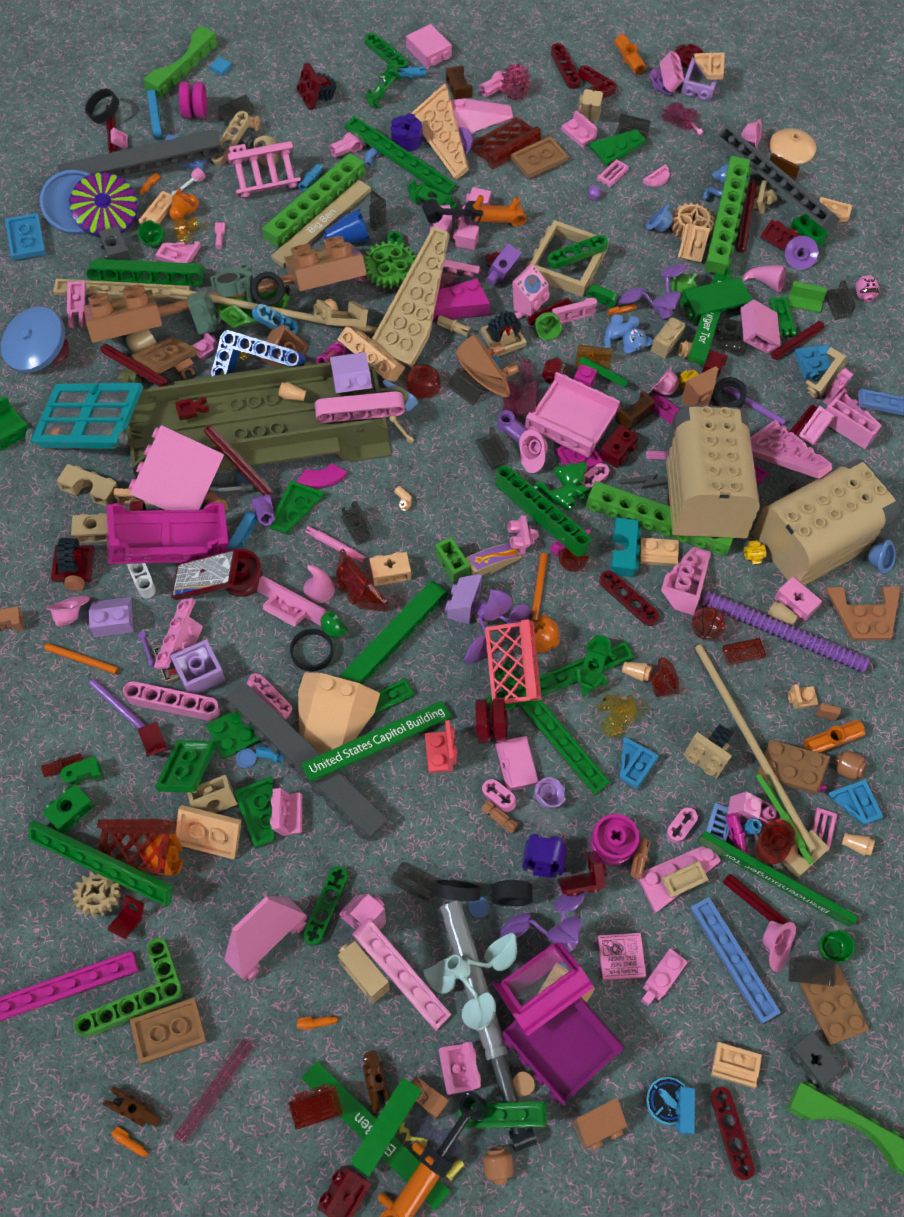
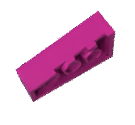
M478 279L440 289L438 291L433 321H437L440 315L451 318V320L458 319L459 317L489 316L490 303Z

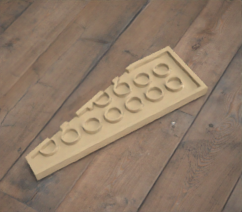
M434 226L372 338L375 343L397 361L411 367L414 366L430 336L450 236L447 231Z

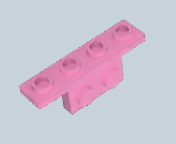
M264 576L260 577L257 591L269 598L263 604V610L294 627L304 618L321 626V617L326 612L324 608Z
M193 598L183 599L177 605L175 616L170 622L168 633L163 639L160 652L156 656L154 668H169L172 661L170 655L197 643L203 626L189 617L195 604Z

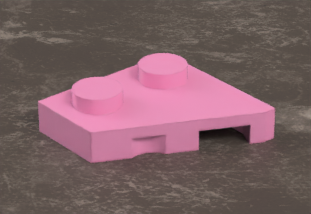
M198 241L194 245H185L184 242L163 243L155 254L156 260L191 263L201 245Z

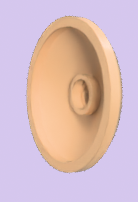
M795 128L777 131L769 142L771 153L796 165L809 162L815 156L817 150L814 139L808 133Z

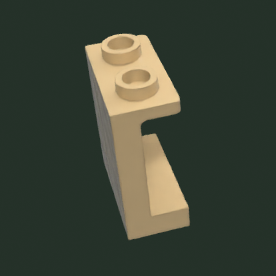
M317 299L314 305V314L326 325L366 327L368 309L355 301H349L348 311L332 310V307L321 299Z
M832 347L827 351V361L832 364L818 384L815 385L809 380L805 383L807 393L815 399L817 396L822 398L837 378V375L846 365V356Z

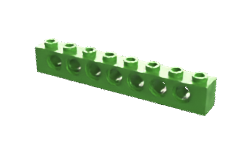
M351 153L345 156L262 227L263 238L277 248L284 245L302 227L320 214L325 207L329 206L333 200L342 195L347 188H350L355 181L364 176V162Z
M736 156L730 157L704 271L724 275L726 268H730L732 259L729 258V255L733 254L735 245H732V242H735L737 237L735 228L738 229L740 219L738 215L741 216L743 206L740 204L741 202L744 203L746 193L743 191L747 189L749 182L746 177L750 176L752 168L749 167L750 159Z
M597 481L594 482L587 500L586 508L593 512H599L611 518L638 520V526L645 530L657 532L663 536L677 539L680 542L694 545L700 549L712 551L718 555L726 556L733 538L673 535L670 506Z

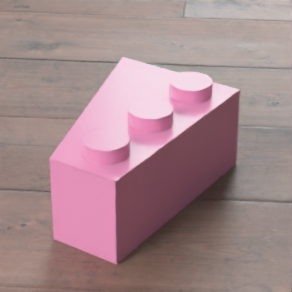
M844 388L826 408L827 411L835 415L828 426L866 449L882 425L867 410L863 411L858 406L859 402L856 399L852 400L847 395L848 391Z
M369 894L356 895L338 914L354 930H357L367 919H370L379 930L386 924L385 908L383 907L385 904L377 896L371 897Z

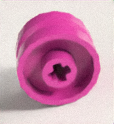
M180 82L179 104L182 118L192 119L195 114L197 119H206L207 93L204 82H195L193 87L190 82Z
M609 814L602 817L596 824L590 839L591 850L595 851L597 856L602 858V862L609 866L622 865L628 862L637 849L639 831L635 823L628 817L621 814Z

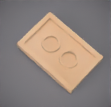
M181 805L178 809L176 835L183 847L235 859L238 851L242 820Z

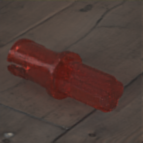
M79 753L64 759L60 757L59 760L41 765L42 773L45 778L60 773L64 767L84 760L83 756Z

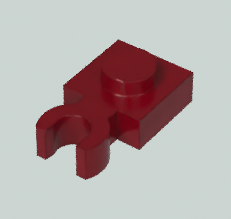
M202 397L196 402L193 401V398L175 402L179 420L198 417L197 412H209L208 405L202 406L207 404L206 397Z

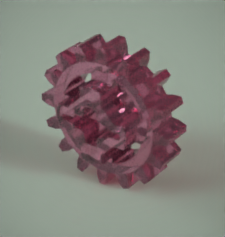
M509 65V68H505L506 73H502L504 79L500 82L504 85L501 89H505L504 95L508 94V98H512V100L523 99V96H527L526 91L530 90L528 84H531L528 79L531 75H527L528 69H524V65Z

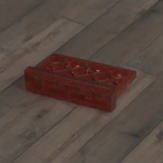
M516 117L473 141L470 149L487 161L488 166L494 170L511 160L512 153L541 141V129L538 126L532 128ZM517 123L520 127H512V125ZM486 145H495V147H486Z
M98 819L97 828L102 829L98 851L117 860L125 856L127 860L125 864L144 873H164L170 831L176 830V822L164 819ZM112 834L115 840L108 845V835ZM128 834L131 840L124 846L122 839ZM144 834L147 840L140 846L138 839ZM159 834H162L161 843L156 847L154 840ZM118 845L121 851L115 856L112 850ZM134 845L137 851L131 857L128 850ZM150 845L153 852L147 857L144 851ZM155 855L158 857L157 868H154L151 864V860ZM141 856L143 863L137 868L134 862Z

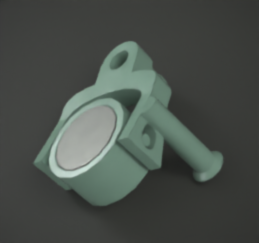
M242 263L236 268L223 269L221 272L210 277L213 290L217 289V293L220 296L242 295L245 291L247 301L257 303L254 301L251 291V282L254 279L250 263Z

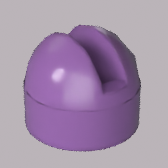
M596 185L590 186L588 197L591 200H597L601 195V188Z

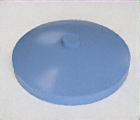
M66 170L53 175L44 184L40 193V207L47 222L56 230L71 235L86 233L74 221L69 201L75 185L81 179L91 174L80 170Z
M33 307L18 314L9 323L2 336L1 353L4 361L14 370L22 373L36 372L48 366L57 357L64 344L65 326L62 319L54 311L46 307Z

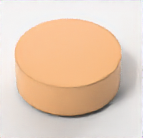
M519 1072L512 1078L517 1096L525 1097L534 1090V1079L529 1073Z

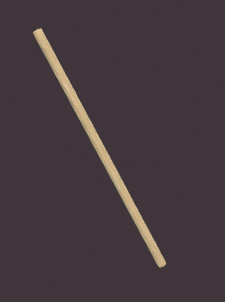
M175 287L171 289V294L184 297L197 293L196 291ZM209 294V297L215 303L230 306L236 305L237 307L251 310L260 305ZM268 306L287 317L325 324L313 314ZM332 325V326H337V327H343V328H345V326ZM369 325L357 327L363 332L373 334L378 329V327Z
M701 644L697 645L695 650L805 842L810 853L817 850V847Z

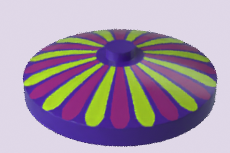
M111 173L88 175L75 185L70 195L69 205L74 221L83 231L92 236L100 237L99 231L116 226L119 227L122 234L132 226L136 219L138 203L135 192L127 181Z

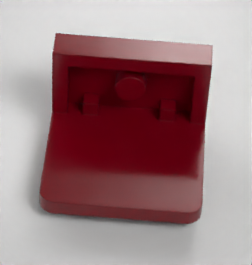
M595 851L586 852L589 873L557 878V883L563 894L576 896L579 892L587 891L594 893L600 891L601 888H606L604 876H607L606 865L602 862V858L597 856Z

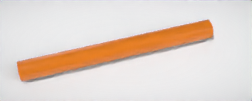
M547 553L540 554L531 613L532 622H536L539 618L548 558Z
M46 643L44 646L46 651L115 675L119 670L117 666L50 643Z

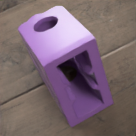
M508 243L492 263L488 271L489 276L486 278L487 282L490 285H495L496 282L502 283L515 267L522 253Z

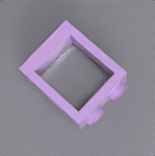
M692 58L683 82L681 94L711 101L718 80H707L694 61V58Z

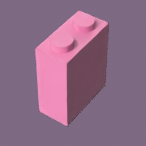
M431 24L406 35V48L426 68L435 66L437 63L448 60L452 56V45Z
M754 299L741 308L744 342L765 353H770L781 346L777 312Z

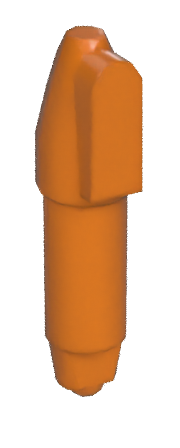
M158 173L151 175L139 190V194L143 195L153 184L157 183L161 176Z
M629 304L611 308L608 310L607 316L633 311L637 308V305Z
M311 1016L297 1019V1028L308 1030L337 1023L339 1018L331 1016L314 1019Z
M118 1126L115 1130H112V1137L122 1146L127 1147L142 1157L148 1156L144 1146L130 1138L129 1133Z

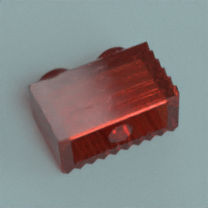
M327 1083L315 1087V1093L308 1095L306 1090L294 1095L295 1099L288 1102V1105L290 1106L296 1130L344 1113L336 1085L329 1087Z

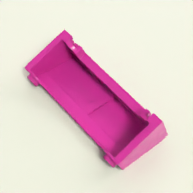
M211 502L204 507V510L126 511V507L119 503L107 505L108 564L179 563L227 551L228 535L224 503Z

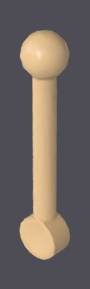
M391 415L390 421L395 423L407 438L406 441L412 444L414 439L398 423L396 416Z

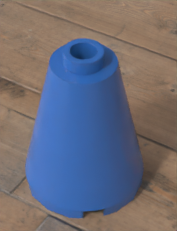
M360 209L353 211L325 230L326 234H323L324 240L343 236L344 242H350L351 244L371 241Z

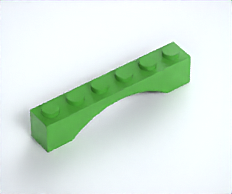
M203 26L197 28L191 34V43L187 52L179 60L161 69L152 70L143 79L145 90L155 89L158 98L167 94L174 85L178 84L183 76H186L193 67L197 66L202 58H205L212 49H215L217 45L215 32Z
M804 1081L795 1085L785 1110L805 1121L830 1119L856 1128L878 1147L890 1168L904 1176V1139L901 1138L900 1133L892 1129L886 1130L879 1126L880 1123L871 1117L864 1118L852 1106L839 1104L837 1098L830 1094L824 1093L823 1095L816 1091V1087L811 1083Z

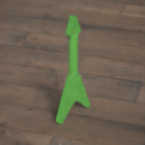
M761 773L756 774V778L772 801L776 811L779 812L780 818L803 854V857H805L809 864L813 863L814 861L806 848L805 842L785 811L770 781L766 782Z

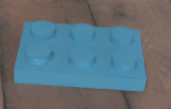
M38 213L5 219L12 261L46 255Z

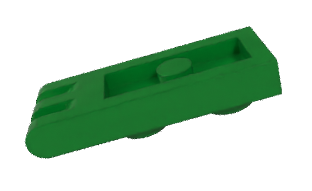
M787 297L770 298L768 302L769 307L777 312L780 337H782V331L784 337L789 336V331L791 336H795L796 330Z

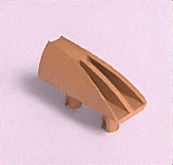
M472 335L455 352L459 358V363L471 377L486 389L500 396L509 397L511 392L506 378L519 373L518 366L513 362L504 369H500L493 360V356L505 352L503 344L499 342L488 349L482 344L478 336Z

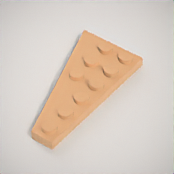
M444 84L411 114H414L421 121L424 137L454 178L458 180L469 170L448 87Z

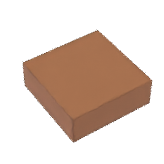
M822 703L817 708L815 717L835 721L840 715L841 708Z

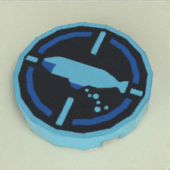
M671 1077L659 1078L651 1084L647 1091V1110L652 1118L661 1124L674 1125L678 1121V1115H676V1105L678 1106L676 1091L680 1087H686L678 1079Z

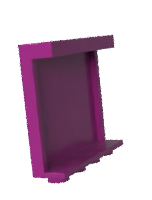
M582 997L529 1036L526 1035L517 1020L502 1033L505 1044L510 1049L515 1048L520 1054L518 1058L522 1064L533 1069L535 1079L541 1085L545 1083L551 1090L549 1094L556 1103L561 1102L563 1106L611 1059L619 1055L625 1048V1045Z

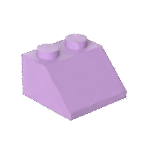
M366 352L330 357L335 393L372 388Z
M476 574L460 577L458 583L453 585L451 595H453L452 600H448L445 611H448L447 618L470 624L474 612L473 606L478 601L481 592L482 575Z
M131 597L92 602L89 609V628L94 637L133 632Z
M207 639L170 655L187 693L199 694L226 681L222 668Z

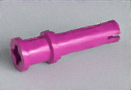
M340 341L335 342L327 348L326 352L316 358L318 359L316 363L330 362V357L345 355L347 352L346 346Z

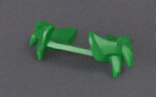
M394 63L386 65V71L378 76L384 80V83H379L374 93L368 89L367 94L364 96L371 108H374V105L377 108H381L379 100L384 97L385 91L394 79L401 80V76L397 72L400 71V68L395 66Z
M415 179L412 181V184L410 182L407 183V189L410 193L409 197L416 205L419 204L418 198L424 200L436 199L439 206L450 205L451 209L457 208V203L453 201L451 194L446 195L430 188L429 184L423 182L417 185ZM434 193L437 198H430L427 195Z
M596 635L584 646V648L588 649L582 670L577 668L575 672L578 684L582 688V697H585L589 691L608 684L607 677L604 674L601 675L606 657L616 658L617 656L611 651L610 639L604 635ZM593 659L597 660L599 668L595 671L588 668V663L593 661Z

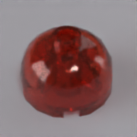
M428 364L416 365L407 375V390L418 399L434 397L438 394L441 387V378L438 371Z

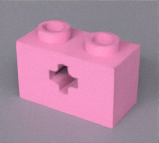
M794 577L788 580L774 597L776 602H782L798 615L797 620L803 623L822 603V600Z

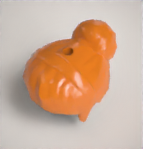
M179 188L172 197V207L169 210L170 217L173 220L179 221L185 215L195 212L199 205L197 197L189 193L183 195L181 188Z

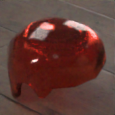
M565 547L560 551L559 563L568 572H578L585 567L589 555L576 556Z

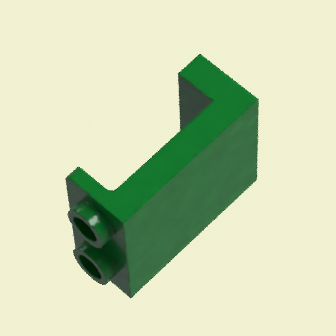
M6 396L0 399V452L32 434L27 423L20 418Z

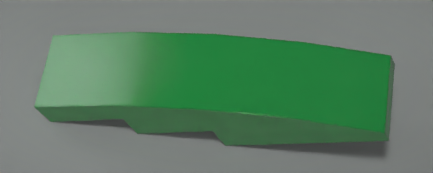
M404 1077L402 1078L350 1162L352 1166L370 1177L422 1093L420 1088Z

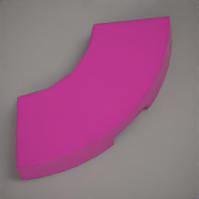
M331 463L322 470L313 471L306 469L296 482L314 489L331 487L340 482L347 475V471Z

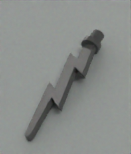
M655 474L623 479L619 483L621 485L644 483L641 488L643 489L668 484V478L655 479L657 476Z
M241 482V485L211 484L208 491L241 490L242 493H246V491H253V484H246V482Z

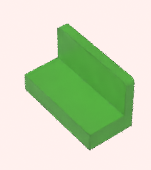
M793 281L788 299L789 307L820 313L827 288Z

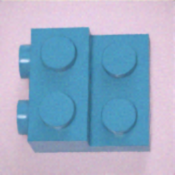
M828 344L795 349L794 354L804 380L822 378L832 364L827 361Z

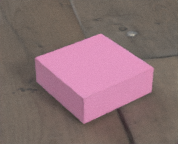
M113 127L110 131L111 143L126 149L128 147L127 134Z

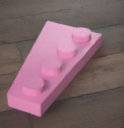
M701 846L643 871L642 877L638 881L654 913L656 914L678 896L669 897L661 880L662 877L696 861H700L705 873H707L721 862L718 855L711 849Z

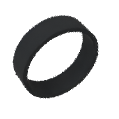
M108 88L100 89L88 99L85 105V113L95 123L106 122L118 110L119 99L112 90ZM112 96L108 108L102 113L92 116L96 104L103 98Z
M305 629L296 634L291 641L290 653L292 661L298 668L304 671L314 672L321 670L332 660L334 652L332 640L322 630ZM307 635H318L325 638L331 646L329 656L317 665H304L300 663L293 655L294 646L299 639Z
M436 880L434 882L433 895L436 897L456 901L480 900L481 886L478 884L456 880Z

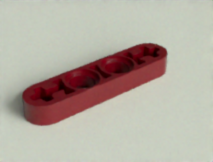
M560 43L553 44L551 55L566 86L570 89H577L580 86L581 79L564 45Z
M609 570L602 572L599 583L610 595L644 625L653 626L657 623L659 613L653 606L614 572ZM605 577H606L607 579H608V578H612L611 582H610V581L605 582ZM624 589L626 590L627 595L620 596L618 595L617 590ZM638 601L641 607L633 608L631 602ZM651 614L653 615V619H652V618H650V619H647V618H646L647 615H651Z
M717 1087L711 1092L710 1101L729 1163L737 1179L748 1180L754 1175L755 1169L733 1097L727 1088ZM718 1091L722 1095H726L727 1099L724 1100L725 1108L730 1106L731 1110L719 1113L718 1109H722L723 1106L721 1101H716L715 1097L718 1096ZM728 1114L733 1117L734 1125L732 1128H727L723 1125L722 1118L724 1115ZM732 1138H736L741 1142L742 1147L739 1152H734L730 1148L729 1143ZM745 1153L746 1158H741L744 1166L748 1165L749 1170L746 1171V1176L742 1172H738L737 1168L741 1167L739 1159L734 1161L733 1156H740Z

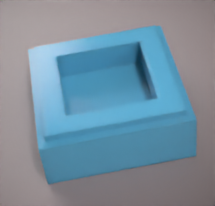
M220 57L210 65V70L221 76L232 68L230 62Z

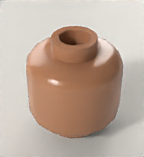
M845 751L842 755L838 754L834 763L837 766V773L850 780H856L858 777L862 778L867 767L864 757L851 751Z
M503 1146L489 1148L483 1156L485 1177L488 1180L494 1181L495 1185L507 1183V1179L514 1174L512 1153Z

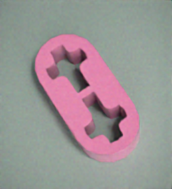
M603 463L596 464L584 474V481L580 485H585L591 491L595 481L602 483L608 478L609 467ZM598 470H599L600 472L603 470V471H604V474H603V473H600L599 475H597ZM592 479L591 484H585V480L588 482Z
M494 779L484 782L482 785L484 796L499 809L509 812L516 807V798L506 787ZM491 787L493 789L495 787L497 794L493 791L489 792L488 788ZM502 797L506 800L510 799L511 802L509 804L503 803Z
M683 808L666 831V836L670 842L680 843L695 825L698 815L694 809ZM691 814V820H688L686 824L682 823L685 818L684 815ZM678 827H681L680 836L673 837L672 830L675 831Z

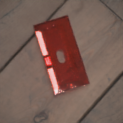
M760 638L726 644L722 647L727 665L762 659L766 656Z

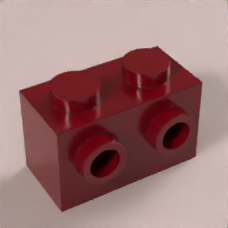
M620 425L601 447L599 456L603 461L617 469L620 464H625L629 457L628 454L630 452L634 453L637 449L639 435Z

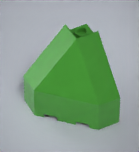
M279 288L260 292L259 294L264 299H273L277 295ZM285 293L283 299L278 304L272 305V307L285 309L290 297ZM247 297L236 298V300L247 301ZM215 304L220 318L233 328L260 324V322L253 318L251 309L240 308L236 305Z

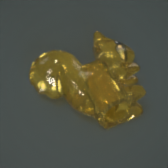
M619 694L616 696V701H614L611 695H606L602 703L597 706L598 711H611L612 716L605 718L601 724L603 733L609 737L621 735V732L624 731L623 726L631 723L637 716L633 694L629 695L627 701H622Z

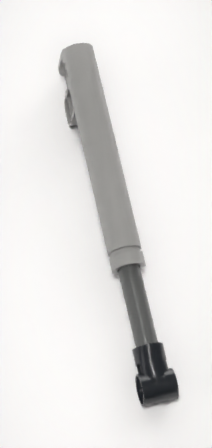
M454 901L441 906L439 912L442 913L446 924V937L450 942L449 947L451 951L454 952V955H459L463 960L469 958L470 960L480 962L461 901ZM470 964L471 973L466 978L467 981L478 993V996L486 992L489 993L481 966ZM464 984L468 1000L475 999L474 995ZM495 1013L491 1022L484 1029L479 1030L478 1033L482 1046L485 1049L486 1059H491L504 1103L519 1102L504 1055L508 1051L506 1045H504L503 1035ZM532 1127L510 1128L508 1131L509 1137L513 1141L512 1146L515 1152L537 1145Z

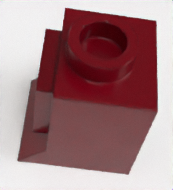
M709 350L702 373L716 366L718 368L717 377L719 378L722 366H725L728 355Z

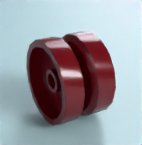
M236 549L239 551L234 586L225 588V590L236 597H247L257 591L259 579L263 576L261 563L258 556L252 551Z
M494 698L492 701V711H490L487 699H476L475 714L478 743H489L491 740V730H493L494 739L497 743L507 742L508 713L505 699Z

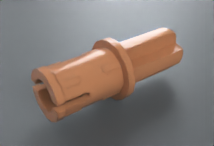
M639 838L637 849L632 855V878L640 879L642 877L645 863L649 860L648 852L651 841H648L647 838Z

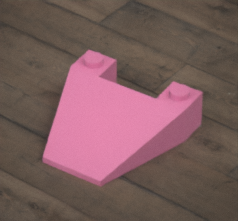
M266 896L232 929L224 960L244 982L247 979L252 980L259 973V961L289 932L292 935L295 932L299 933L306 927L307 915L289 897Z

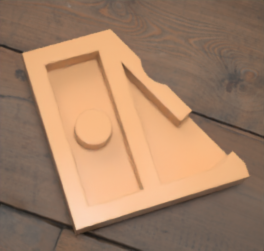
M725 53L694 54V61L707 80L723 79Z
M823 197L820 198L819 201L840 219L838 222L848 221L852 205Z

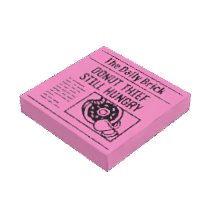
M641 933L598 935L602 980L646 977Z

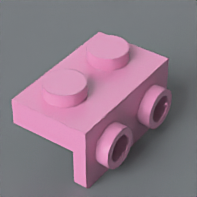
M281 788L273 789V796L271 797L272 817L270 818L272 830L282 836L300 834L302 832L303 795L301 793L289 794Z
M471 1041L461 1045L446 1046L438 1049L447 1095L474 1091L481 1087V1076L476 1064V1051Z

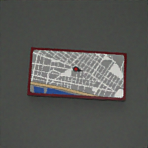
M233 549L177 564L171 598L179 600L233 587L239 551Z

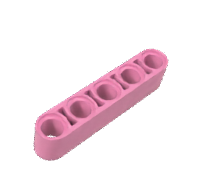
M400 392L323 398L315 402L316 420L320 423L390 417L391 415L399 416L405 412L403 395Z
M134 681L128 682L123 688L127 701L132 705L207 721L216 720L221 714L218 702L211 697ZM138 691L136 695L130 696L132 692ZM157 695L155 699L149 700L151 696ZM176 699V702L173 704H168L170 700ZM195 703L194 707L187 708L189 704ZM210 707L215 708L212 712H206Z

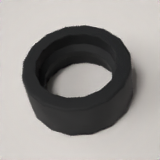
M262 272L254 278L251 291L257 302L272 306L278 304L283 299L285 285L282 279L273 272ZM263 279H273L278 284V293L273 299H264L259 294L258 285Z
M735 377L722 378L714 386L712 394L714 405L742 408L746 400V386ZM733 386L739 390L740 398L732 404L724 403L719 398V391L723 387Z
M522 880L498 881L492 885V901L500 906L528 905L533 902L532 884Z

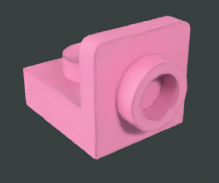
M203 333L204 339L192 345L197 348V355L195 356L200 361L217 352L216 344L218 342L214 335Z

